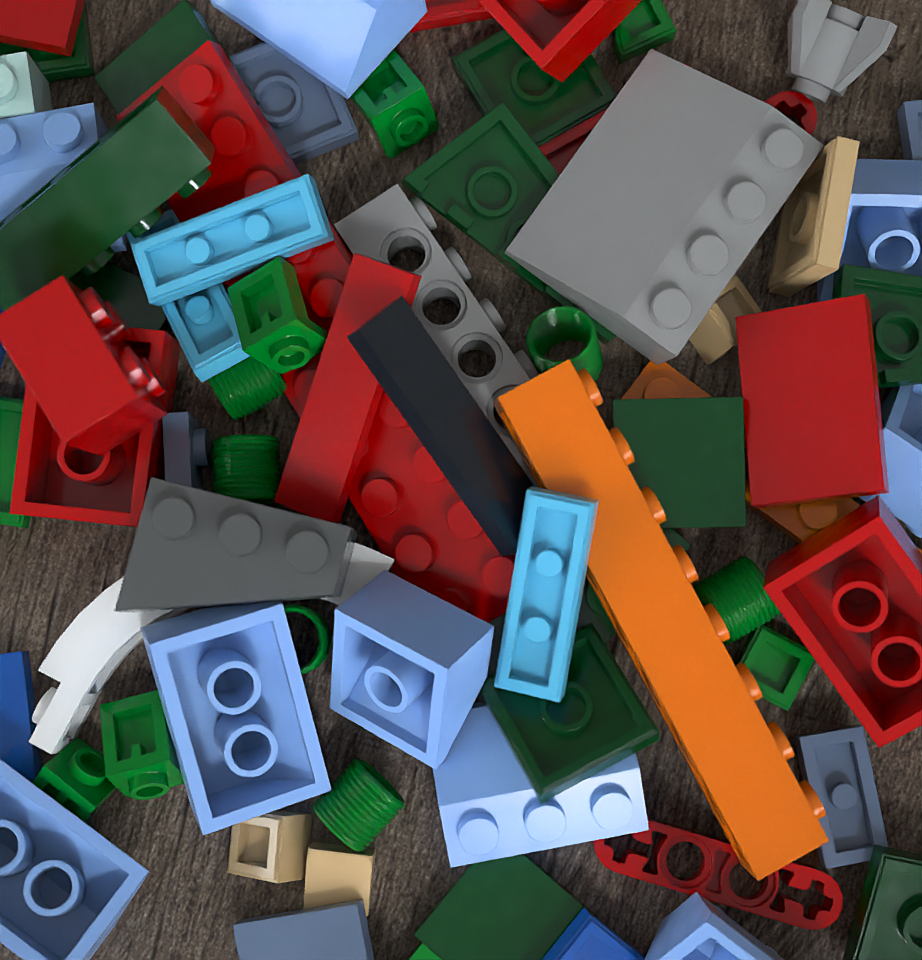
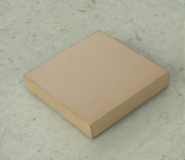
M837 136L825 145L782 205L768 283L770 293L790 297L839 269L860 141Z

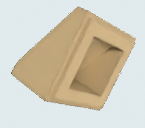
M736 274L733 275L689 338L707 365L738 347L735 317L762 312Z
M274 810L232 825L227 873L277 884L304 879L306 876L308 847L311 841L312 815L301 812Z
M312 842L308 847L303 909L363 899L366 916H368L376 849L366 848L365 852H357L346 845Z

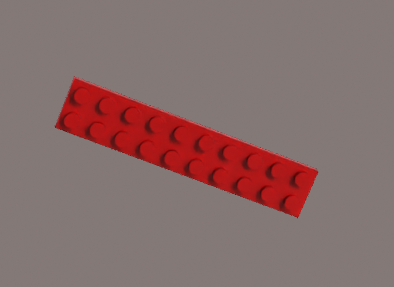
M207 40L116 116L120 122L161 86H164L216 147L212 163L207 166L212 172L211 177L190 196L182 198L176 192L167 199L180 223L302 176L221 45ZM329 219L328 221L334 236L333 241L284 259L295 268L308 318L327 332H329L353 258ZM256 270L232 278L230 280L224 281L222 283L225 289L227 290V288H229L230 286L237 283L238 281L245 278L246 276H248ZM322 352L310 358L304 366L280 374L287 385L284 393L300 419ZM383 390L348 498L381 552L395 559L392 570L396 576L489 623L507 612L516 554L506 557L500 555Z

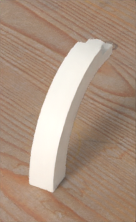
M355 543L341 597L321 599L341 605L383 570L392 573L395 559ZM124 577L105 589L79 613L56 641L38 671L61 683L58 689L51 687L43 695L35 708L32 722L38 725L29 742L50 754L58 753L76 739L113 672L130 651L143 640L140 627L173 618L190 608L135 613L115 612Z

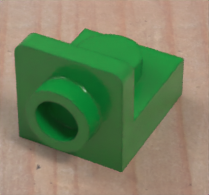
M394 49L349 97L372 127L382 150L388 158H394L436 132L439 128L438 120L424 85Z
M280 256L227 288L243 352L275 372L284 374L304 366L310 358L323 351L328 332L308 318L295 268Z
M158 690L99 705L105 776L125 797L137 800L154 799L168 793L170 787L184 784Z
M80 738L74 739L48 761L32 782L86 824H88L101 804L117 789L105 776L104 754L92 748Z

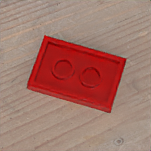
M865 294L735 317L751 505L756 508H766L889 493L869 298Z

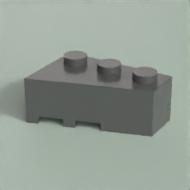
M151 477L115 612L135 613L341 597L357 532L348 526Z

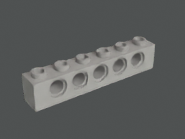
M396 184L335 223L334 228L352 257L354 253H359L390 264L394 255L405 249L415 250L424 257L423 264L412 272L422 277L411 309L535 487H538L509 432L495 421L493 413L496 408L493 402L497 397L535 378L539 373L523 350L520 349L513 354L500 335V333L506 330V326L493 304L487 298L478 302L465 284L466 281L471 279V274L457 251L453 247L443 251L433 237L431 231L436 229L437 225L423 201L418 196L408 200L400 186ZM440 299L449 300L458 307L459 315L449 324H434L424 315L430 303ZM481 350L492 357L495 366L486 376L479 378L470 377L458 365L461 357L469 351Z

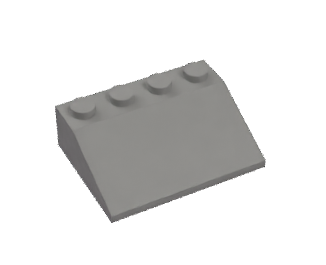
M650 49L504 253L654 364L659 365L677 357L824 145L773 106L658 51Z

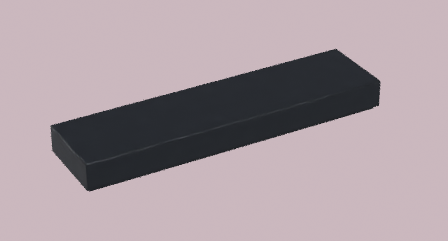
M401 296L390 302L347 336V339L500 555L506 557L516 554L527 489L534 485L404 297Z

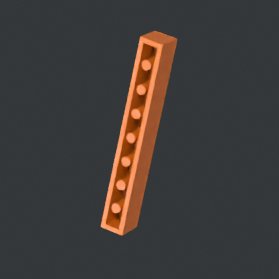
M570 359L497 397L493 405L539 488L599 500L586 577L741 865L759 881L829 841L818 821L826 816V811L812 786L806 780L798 783L790 769L787 760L794 757V752L785 734L776 722L771 721L766 724L756 706L755 701L762 698V693L755 678L743 662L734 665L723 642L730 639V634L722 617L711 603L703 607L691 583L698 580V575L689 556L679 544L671 548L659 524L666 521V515L659 500L648 486L639 489L628 465L635 462L626 439L617 427L608 430L596 407L602 404L603 400L597 385L585 368L576 372Z

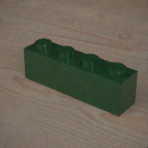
M161 86L0 221V308L3 311L16 305L62 275L69 280L81 270L86 277L91 276L115 254V250L110 245L126 232H129L134 238L142 235L163 215V211L158 206L176 192L182 198L190 196L211 177L212 172L207 166L212 163L216 147L164 86Z

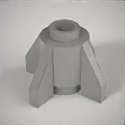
M798 0L788 22V67L785 74L795 80L791 90L804 94L808 99L826 104L829 95L843 97L847 86L887 50L897 25L878 18L864 17L850 9L832 4L830 0Z

